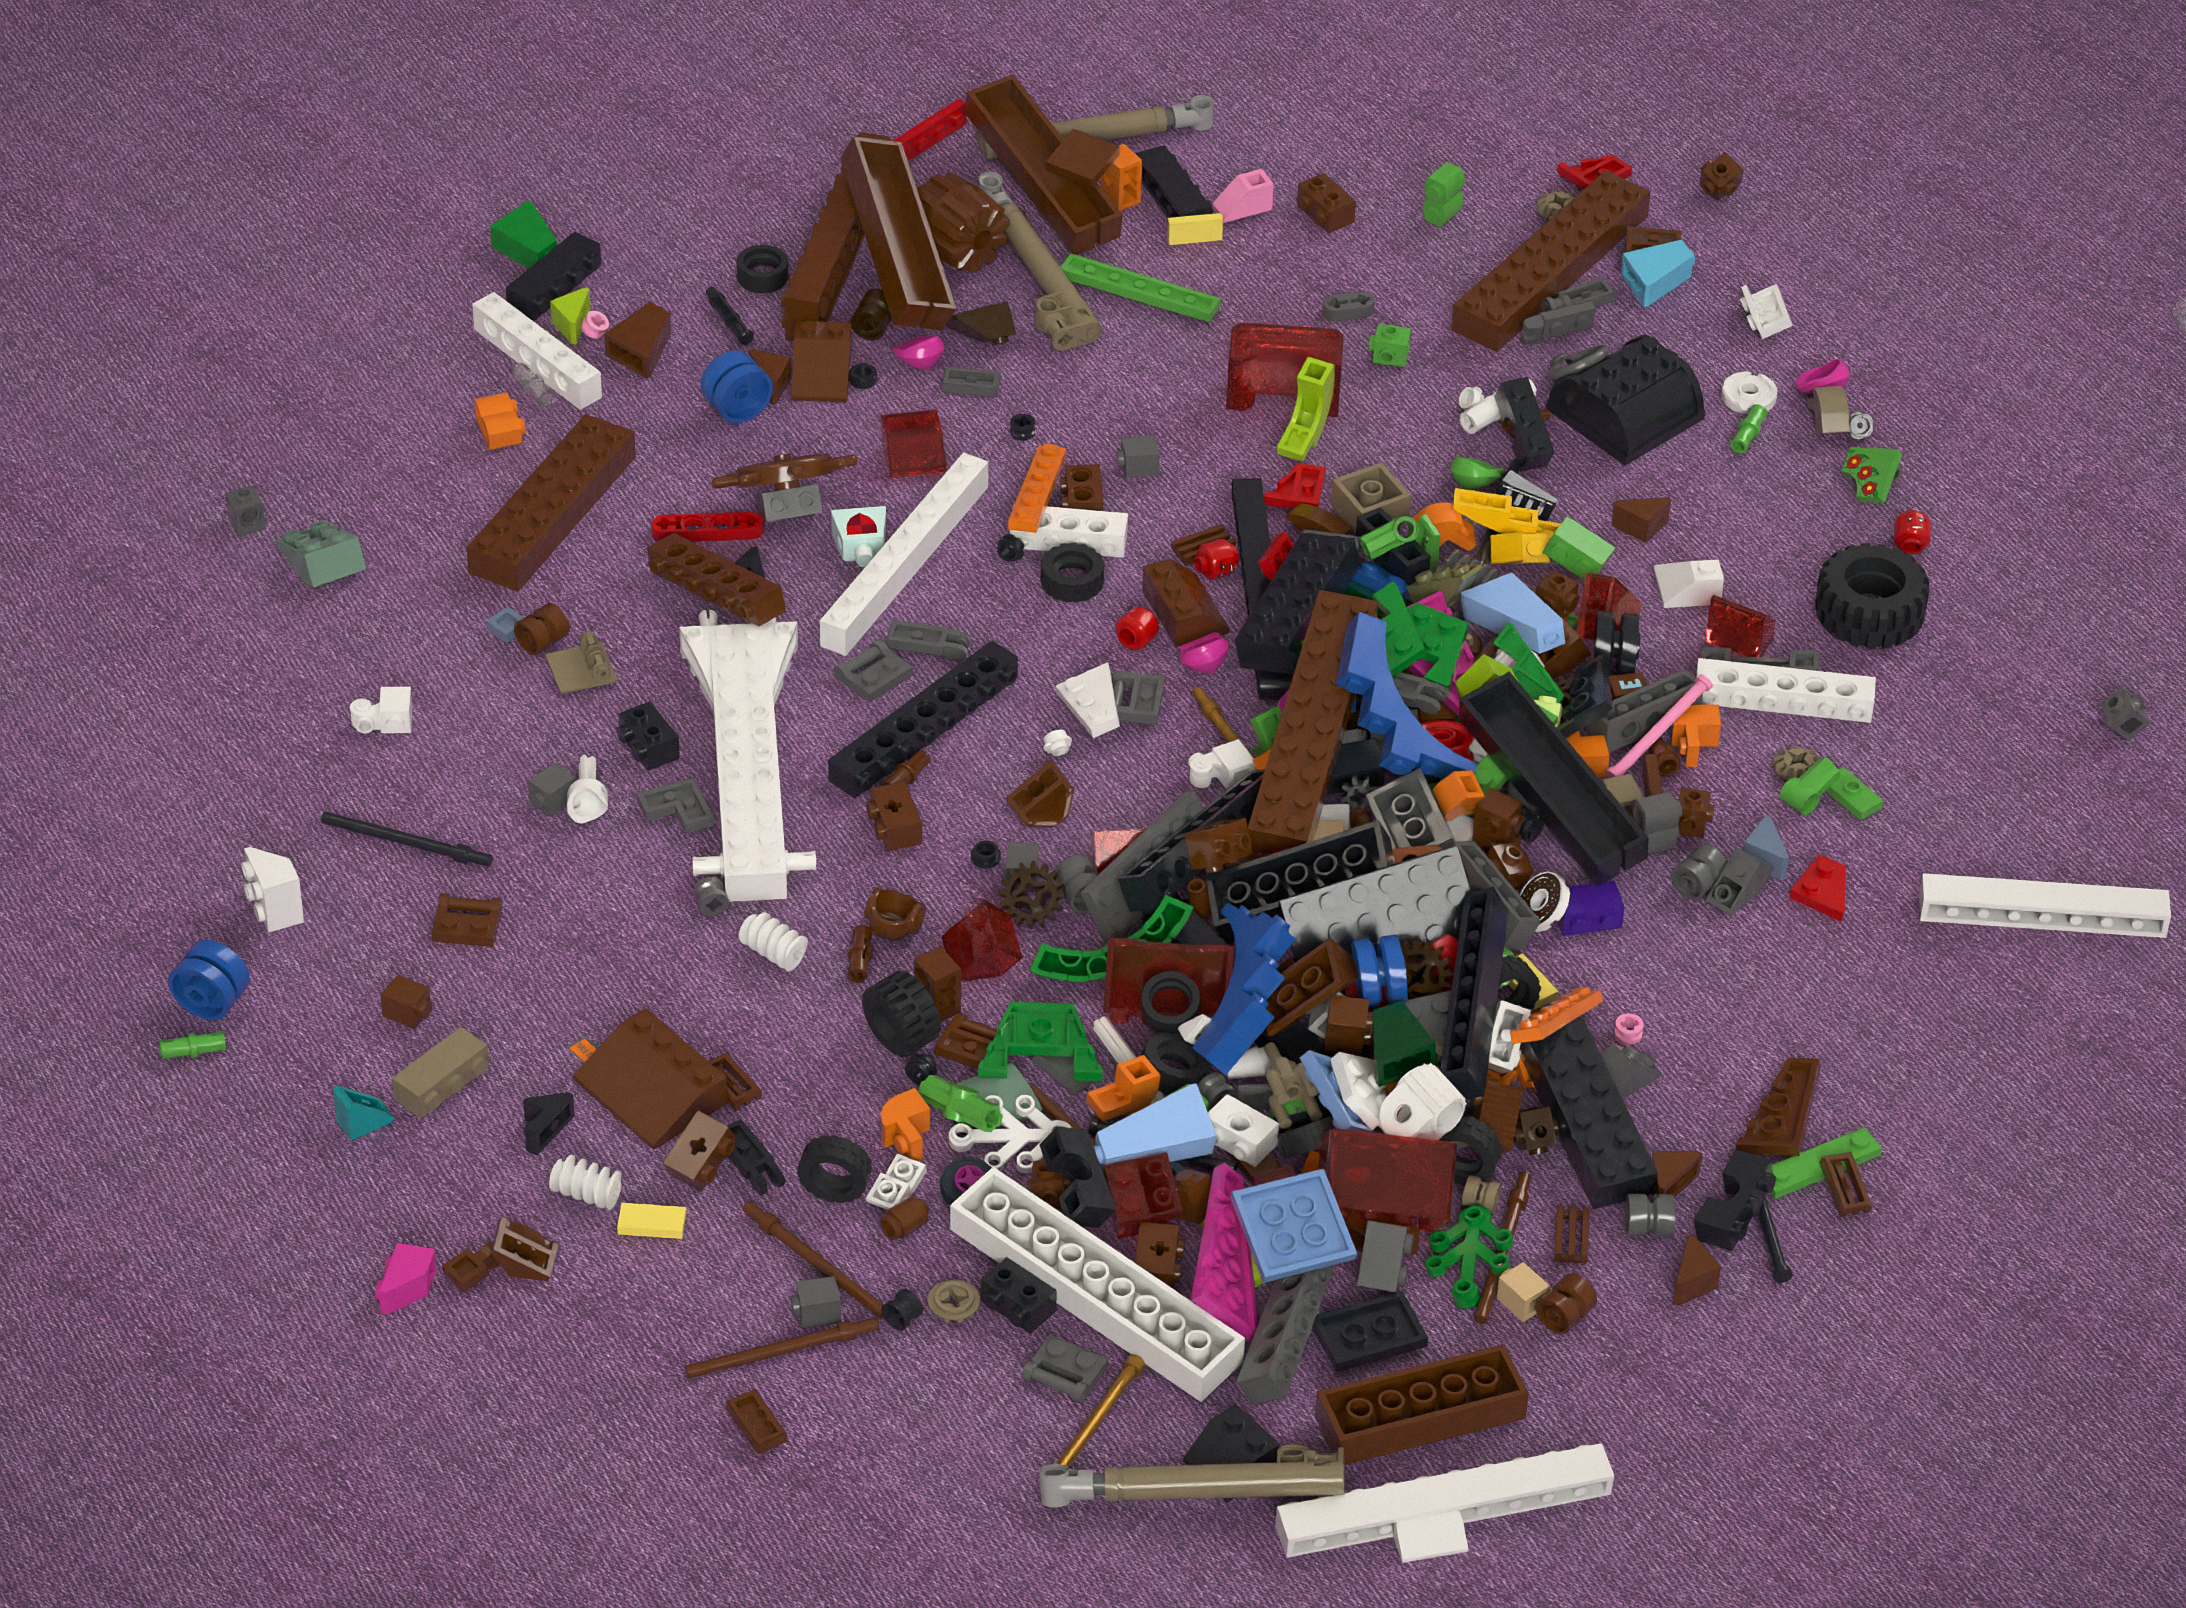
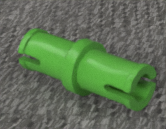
M1759 404L1753 405L1747 417L1740 421L1738 432L1730 442V447L1734 452L1739 454L1745 453L1752 439L1757 438L1760 433V426L1768 415V411L1764 406Z
M223 1031L196 1036L194 1033H188L187 1037L159 1040L162 1060L190 1055V1058H196L198 1054L226 1051Z

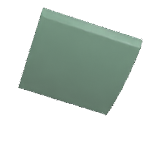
M1012 1062L1007 1064V1078H982L977 1075L956 1083L977 1090L979 1092L978 1096L983 1099L990 1095L999 1096L1002 1099L1003 1108L1020 1122L1029 1118L1018 1115L1015 1110L1016 1100L1019 1096H1031L1035 1101V1107L1040 1112L1043 1110L1031 1087ZM1022 1103L1020 1107L1023 1109H1027L1030 1107V1105L1028 1103ZM1000 1124L995 1129H1004L1006 1127Z

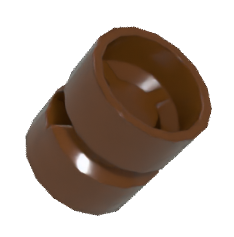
M553 603L545 604L534 611L533 615L530 614L514 625V634L518 643L530 655L539 654L550 647L551 643L554 644L568 636L570 632V625L565 614Z
M1568 1273L1554 1285L1553 1289L1537 1301L1535 1306L1536 1313L1540 1321L1549 1330L1557 1334H1565L1579 1322L1580 1318L1584 1317L1596 1306L1597 1295L1586 1279L1575 1273Z

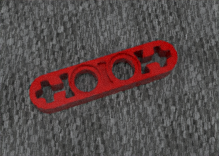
M756 512L660 515L652 520L651 532L653 539L656 541H660L672 533H676L692 542L752 540L762 536L764 532V519ZM723 524L728 525L729 527L725 529H718L715 526ZM688 526H699V527H700L699 529H696V530H689V529H687Z

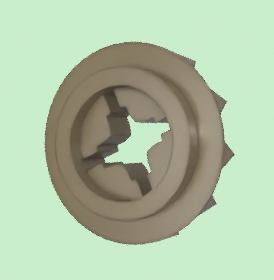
M1550 190L1549 194L1542 193L1541 198L1537 200V210L1543 217L1550 220L1575 197H1573L1572 193H1563L1562 190L1560 192Z
M1789 745L1787 750L1779 749L1777 756H1774V770L1787 781L1793 777L1799 779L1820 756L1815 755L1813 749L1806 751L1803 746L1794 748Z
M954 1279L940 1282L931 1289L928 1295V1310H932L935 1319L944 1318L946 1324L950 1320H957L961 1324L964 1318L973 1319L974 1313L979 1311L980 1308L979 1292L973 1285L962 1280ZM950 1296L953 1297L956 1303H959L958 1307H953L949 1303Z

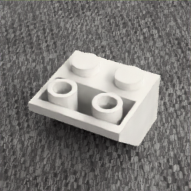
M252 847L244 848L246 861L242 862L241 866L244 877L248 880V883L244 884V890L248 901H254L255 903L254 912L258 922H264L268 933L304 923L300 881L290 859Z

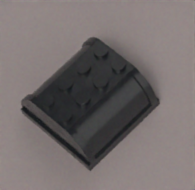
M1648 335L1634 337L1626 342L1621 349L1610 354L1596 365L1558 381L1553 386L1546 408L1553 415L1625 466L1705 418L1703 394L1698 379L1690 365L1681 359L1676 352L1668 350L1657 339Z

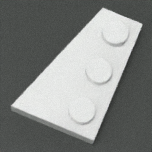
M1108 662L1056 685L1058 696L1093 738L1120 727Z

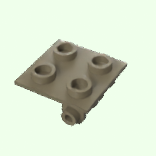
M590 631L582 634L580 646L545 654L561 694L618 682L602 641L598 642L596 634Z

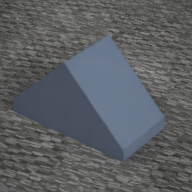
M1764 816L1745 841L1744 850L1773 866L1774 869L1770 876L1783 880L1786 879L1789 856L1771 816Z

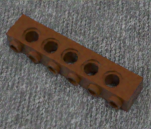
M672 533L647 547L648 565L652 573L758 627L786 612L781 586L676 533Z

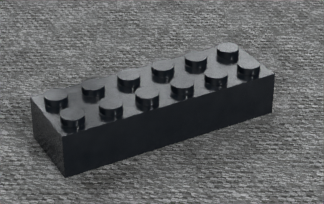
M1314 533L1300 534L1234 640L1241 668L1294 674L1302 649L1301 641L1305 639L1319 590L1344 594L1360 568L1355 538L1318 535Z
M1377 820L1205 875L1214 928L1227 944L1235 942L1232 927L1226 917L1220 912L1228 902L1237 909L1242 905L1256 916H1259L1263 911L1271 918L1277 914L1283 919L1278 903L1279 899L1395 864L1389 835L1380 821Z
M1585 1020L1566 1024L1542 1040L1524 1042L1521 1058L1543 1105L1550 1106L1552 1118L1554 1117L1558 1124L1559 1139L1593 1210L1626 1201L1627 1194H1652L1658 1172Z

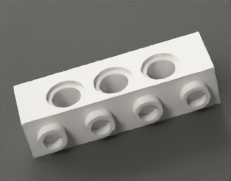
M1047 507L1037 533L1010 530V534L1020 538L1025 545L1024 549L1050 551L1052 547L1060 546V544L1076 543L1094 548L1101 556L1124 558L1128 513Z

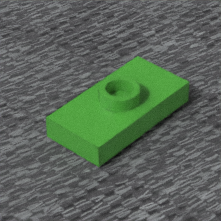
M1844 767L1838 769L1841 776L1826 790L1828 794L1859 820L1883 808L1884 801Z

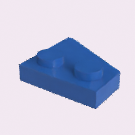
M1372 561L1361 564L1352 579L1353 582L1375 592L1394 581L1403 601L1408 599L1410 595L1406 588L1409 585L1402 578L1392 575Z

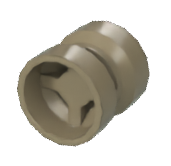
M1469 1175L1462 1196V1206L1479 1205L1487 1208L1490 1213L1494 1214L1500 1199L1502 1183L1496 1181L1487 1183L1478 1176Z

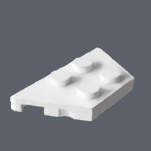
M1338 1052L1330 1061L1344 1103L1371 1130L1377 1126L1382 1129L1379 1113L1381 1105L1387 1097L1384 1089L1386 1085L1378 1087L1376 1084L1375 1061ZM1384 1132L1386 1145L1391 1150H1394L1402 1143L1401 1140L1394 1139Z

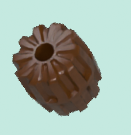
M947 173L946 176L934 175L924 185L918 187L917 191L940 260L959 271L976 272L981 270L983 263L987 265L992 264L997 259L996 250L998 247L1006 246L1008 241L1004 231L1010 226V220L1003 213L1004 208L991 196L973 183L952 173Z

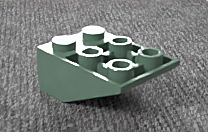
M326 520L310 524L309 529L303 531L299 529L288 531L283 534V538L275 540L277 546L301 580L313 588L367 569L358 536Z

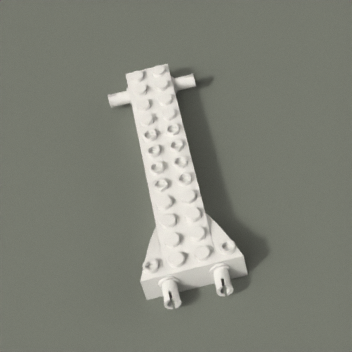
M706 610L699 614L700 626L679 627L680 653L683 658L688 660L690 671L693 676H697L700 682V689L714 712L722 853H720V856H693V876L721 874V877H724L725 893L729 902L787 899L786 874H789V871L816 870L815 851L788 853V850H785L783 834L774 706L783 686L784 675L791 666L790 660L792 655L798 649L797 622H776L775 617L760 627L752 623L717 625V613L709 610L710 618H707Z

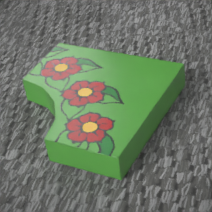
M1850 447L1841 472L1846 477L1856 480L1858 487L1856 498L1860 502L1885 503L1902 453L1898 449Z

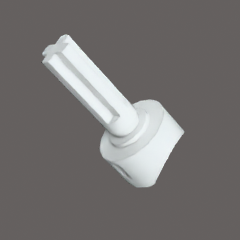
M582 755L580 757L579 780L575 781L567 792V812L575 822L580 824L600 817L608 809V792L605 786L596 780V758L594 756L588 758L586 755Z

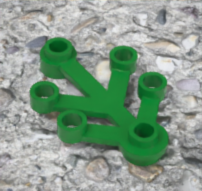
M1479 1205L1464 1209L1459 1215V1223L1448 1231H1436L1429 1236L1431 1250L1435 1253H1442L1448 1250L1452 1242L1466 1234L1463 1242L1443 1256L1433 1255L1425 1261L1428 1275L1440 1277L1446 1272L1447 1268L1463 1258L1460 1280L1452 1288L1454 1303L1462 1309L1472 1308L1480 1300L1477 1285L1474 1283L1477 1257L1490 1266L1492 1273L1500 1276L1507 1269H1511L1508 1256L1503 1253L1495 1254L1479 1241V1237L1481 1234H1484L1494 1242L1497 1250L1507 1251L1514 1245L1512 1233L1507 1229L1499 1230L1491 1224L1490 1211Z

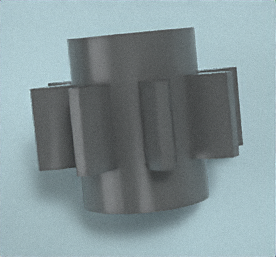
M1353 775V783L1351 785L1343 783L1342 788L1348 794H1344L1341 797V802L1348 801L1350 812L1357 807L1366 808V805L1369 803L1366 794L1378 789L1376 786H1370L1369 776L1365 780H1358V777ZM1355 789L1365 793L1363 799L1360 800L1358 795L1353 796Z

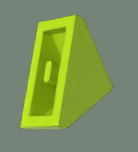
M582 288L550 301L551 323L571 344H577L582 333L581 323L591 310L589 288Z
M1483 654L1455 682V688L1460 697H1463L1509 671L1515 678L1516 676L1511 668Z

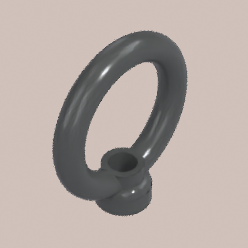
M1599 345L1572 356L1565 354L1556 355L1550 362L1547 377L1550 380H1560L1582 372L1604 360L1609 355V348L1605 345ZM1565 360L1567 362V366L1563 367V362Z

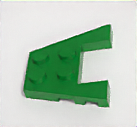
M1393 581L1372 595L1373 600L1378 601L1377 606L1387 615L1381 620L1387 622L1385 646L1387 662L1392 677L1425 656L1422 641L1400 591Z
M1417 602L1407 608L1425 649V656L1421 659L1434 664L1424 678L1428 679L1429 682L1441 684L1450 692L1451 681L1455 676L1456 665L1459 657H1461L1468 634V622Z
M1508 622L1493 642V645L1517 662L1512 671L1518 682L1533 700H1539V696H1549L1556 698V703H1561L1565 698L1564 694L1540 664L1515 627ZM1455 713L1456 722L1462 723L1459 720V716Z
M1010 1002L997 1028V1034L993 1042H990L986 1055L978 1066V1077L1007 1078V1055L1009 1054L1022 1056L1074 1057L1073 1081L1102 1082V1067L1100 1064L1098 1065L1095 1059V1051L1092 1045L1088 1043L1086 1031L1074 1004Z

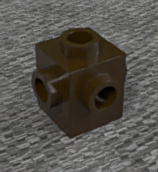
M1536 1106L1519 1110L1513 1144L1517 1145L1518 1150L1529 1151V1155L1548 1152L1547 1146L1556 1145V1136L1559 1135L1556 1119L1552 1118L1550 1106Z

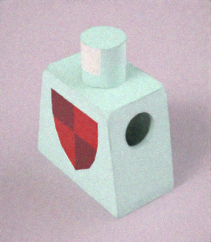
M886 506L831 510V533L842 560L857 561L860 567H866L885 545Z

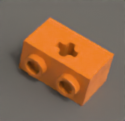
M1124 143L1118 145L1120 146V155L1101 177L1100 186L1119 211L1141 203L1142 160Z

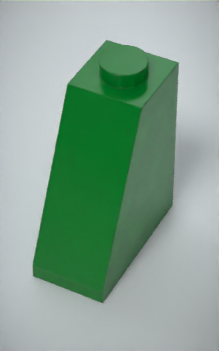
M529 200L490 225L491 247L528 269L557 246L556 238L533 203Z

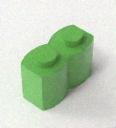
M1446 162L1426 179L1424 191L1427 199L1423 204V216L1426 221L1442 227L1462 209L1463 195L1461 190L1465 184L1463 169Z

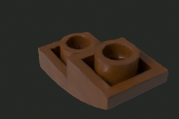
M1300 503L1286 516L1300 531H1303V529H1316L1321 532L1348 535L1353 528L1336 515L1319 507Z

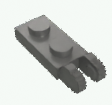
M1589 301L1543 312L1531 318H1525L1522 326L1525 331L1521 334V341L1526 345L1539 344L1545 338L1559 337L1563 334L1593 328L1596 307L1593 302Z
M893 620L887 634L886 644L891 649L939 656L945 655L949 660L962 661L967 657L968 651L966 647L970 646L972 639L967 632L949 630L946 627Z
M1401 672L1392 677L1405 705L1414 708L1418 707L1425 713L1437 714L1441 709L1438 700L1446 701L1449 697V690L1441 684L1429 682L1428 679Z

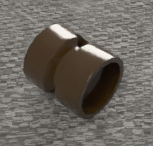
M871 289L867 291L852 316L853 331L865 340L874 341L880 339L892 320L883 290Z

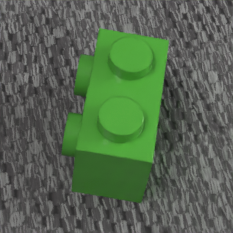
M1567 516L1552 535L1543 553L1554 562L1574 573L1578 578L1591 584L1605 567L1615 547Z

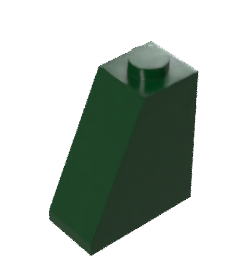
M1403 1001L1373 1010L1374 1061L1376 1084L1378 1087L1399 1081L1406 1073L1423 1064L1429 1065L1431 1063L1437 1067L1435 1041Z

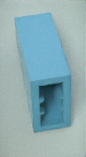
M1683 240L1626 252L1622 256L1620 275L1642 306L1647 307L1691 277L1695 256Z

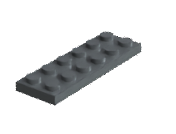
M1185 791L1080 892L1105 944L1116 943L1143 916V911H1129L1118 878L1203 810L1195 791Z

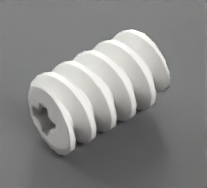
M763 912L758 916L752 914L747 917L739 931V940L742 944L748 945L750 949L757 951L761 956L767 957L769 961L776 963L787 972L792 971L799 965L808 945L807 937L799 936L796 930L789 931L788 925H780V921L777 918L771 919L770 914L767 912Z
M569 1155L565 1162L559 1159L555 1163L549 1180L551 1191H560L564 1196L572 1195L574 1199H583L587 1204L595 1203L599 1208L607 1207L609 1211L613 1209L621 1191V1171H615L610 1178V1168L604 1167L600 1174H598V1163H592L587 1170L586 1159H580L575 1166V1155Z

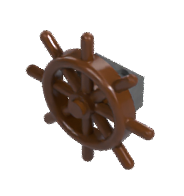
M790 453L773 456L774 461L737 468L735 473L715 477L712 480V486L719 489L731 486L746 488L774 484L773 491L756 493L759 513L763 517L764 522L822 513L818 484L800 486L799 479L834 473V470L854 466L857 464V457L855 455H846L832 458L828 453L791 458Z

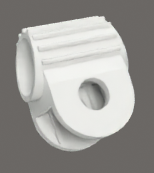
M1431 1063L1429 1065L1423 1064L1406 1073L1399 1080L1397 1087L1383 1101L1379 1113L1380 1124L1384 1132L1392 1138L1401 1140L1412 1148L1425 1149L1434 1145L1444 1134L1451 1131L1458 1124L1467 1105L1466 1099L1435 1065L1433 1066Z

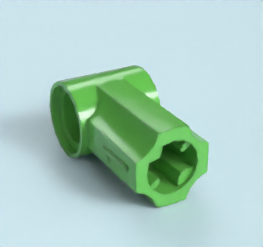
M1408 516L1393 518L1389 523L1359 537L1360 546L1368 559L1372 560L1391 549L1414 540L1419 532L1418 523L1415 519ZM1400 522L1406 523L1409 529L1407 536L1404 538L1397 531Z
M1820 757L1799 779L1793 777L1784 784L1780 791V799L1803 816L1809 815L1817 807L1820 796L1841 776L1840 771L1828 758Z

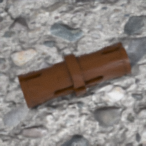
M857 925L853 929L852 945L848 949V958L850 960L848 978L854 983H862L868 978V963L873 955L870 947L873 931L867 925Z

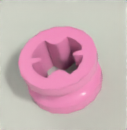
M590 311L581 323L583 332L594 339L601 338L609 327L607 317L598 311Z
M1627 1013L1620 1015L1616 1020L1614 1034L1616 1039L1624 1044H1636L1642 1038L1644 1022L1635 1014Z

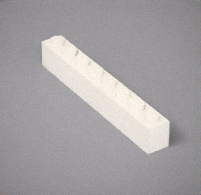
M1923 873L1919 893L1920 921L2166 938L2171 919L2169 890Z

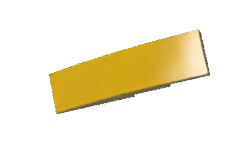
M1455 488L1453 509L1499 533L1549 534L1550 541L1554 532L1561 525V523L1538 520L1539 510L1511 506V496Z

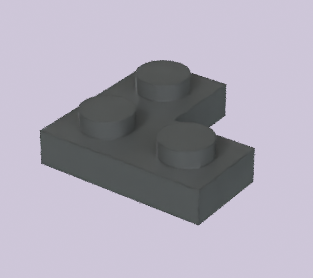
M694 778L636 793L637 803L646 821L676 814L685 833L714 826V816Z

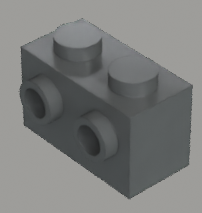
M1368 1220L1357 1286L1391 1292H1399L1400 1286L1405 1287L1408 1267L1403 1266L1405 1253L1411 1254L1414 1235L1409 1234L1410 1227Z

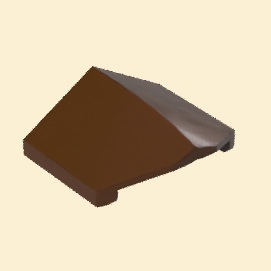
M1050 760L1005 799L1027 827H1055L1062 823L1069 815L1074 787L1055 763Z
M502 1216L498 1221L490 1253L509 1277L548 1281L551 1278L559 1244L554 1240L550 1242L530 1227L516 1221H510L507 1217Z

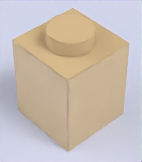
M1522 1262L1513 1269H1507L1499 1277L1497 1300L1524 1322L1537 1314L1536 1303L1549 1291L1550 1285Z

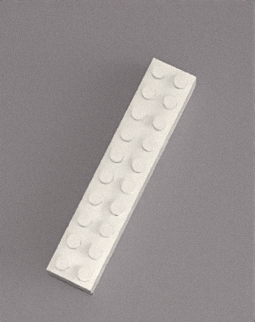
M991 1168L950 1205V1230L998 1263L1008 1257L1057 1290L1056 1303L1130 1354L1140 1356L1146 1365L1198 1401L1202 1402L1243 1363L1245 1344L1243 1336L996 1168Z

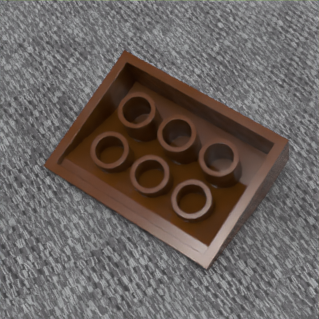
M647 1008L622 1022L573 1074V1080L653 1150L682 1133L697 1111L709 1116L728 1104L727 1077Z

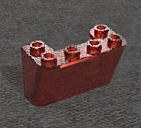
M1108 938L1103 1014L1110 1016V1021L1113 1023H1129L1130 1018H1142V1024L1147 1025L1141 1015V993L1145 983L1152 976L1159 973L1175 971L1187 975L1200 991V1013L1198 1016L1203 1014L1212 1019L1229 986L1233 973L1235 947L1203 944L1202 946L1141 942L1138 939ZM1174 989L1160 991L1152 999L1153 1009L1160 1015L1167 1017L1181 1015L1189 1006L1188 997L1181 991Z

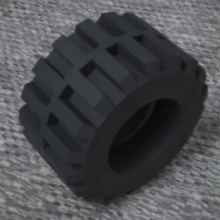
M898 970L867 988L863 993L862 1007L868 1025L879 1042L892 1054L902 1058L907 1057L939 1037L941 1020L936 1005L925 987L914 976L905 971L901 972Z

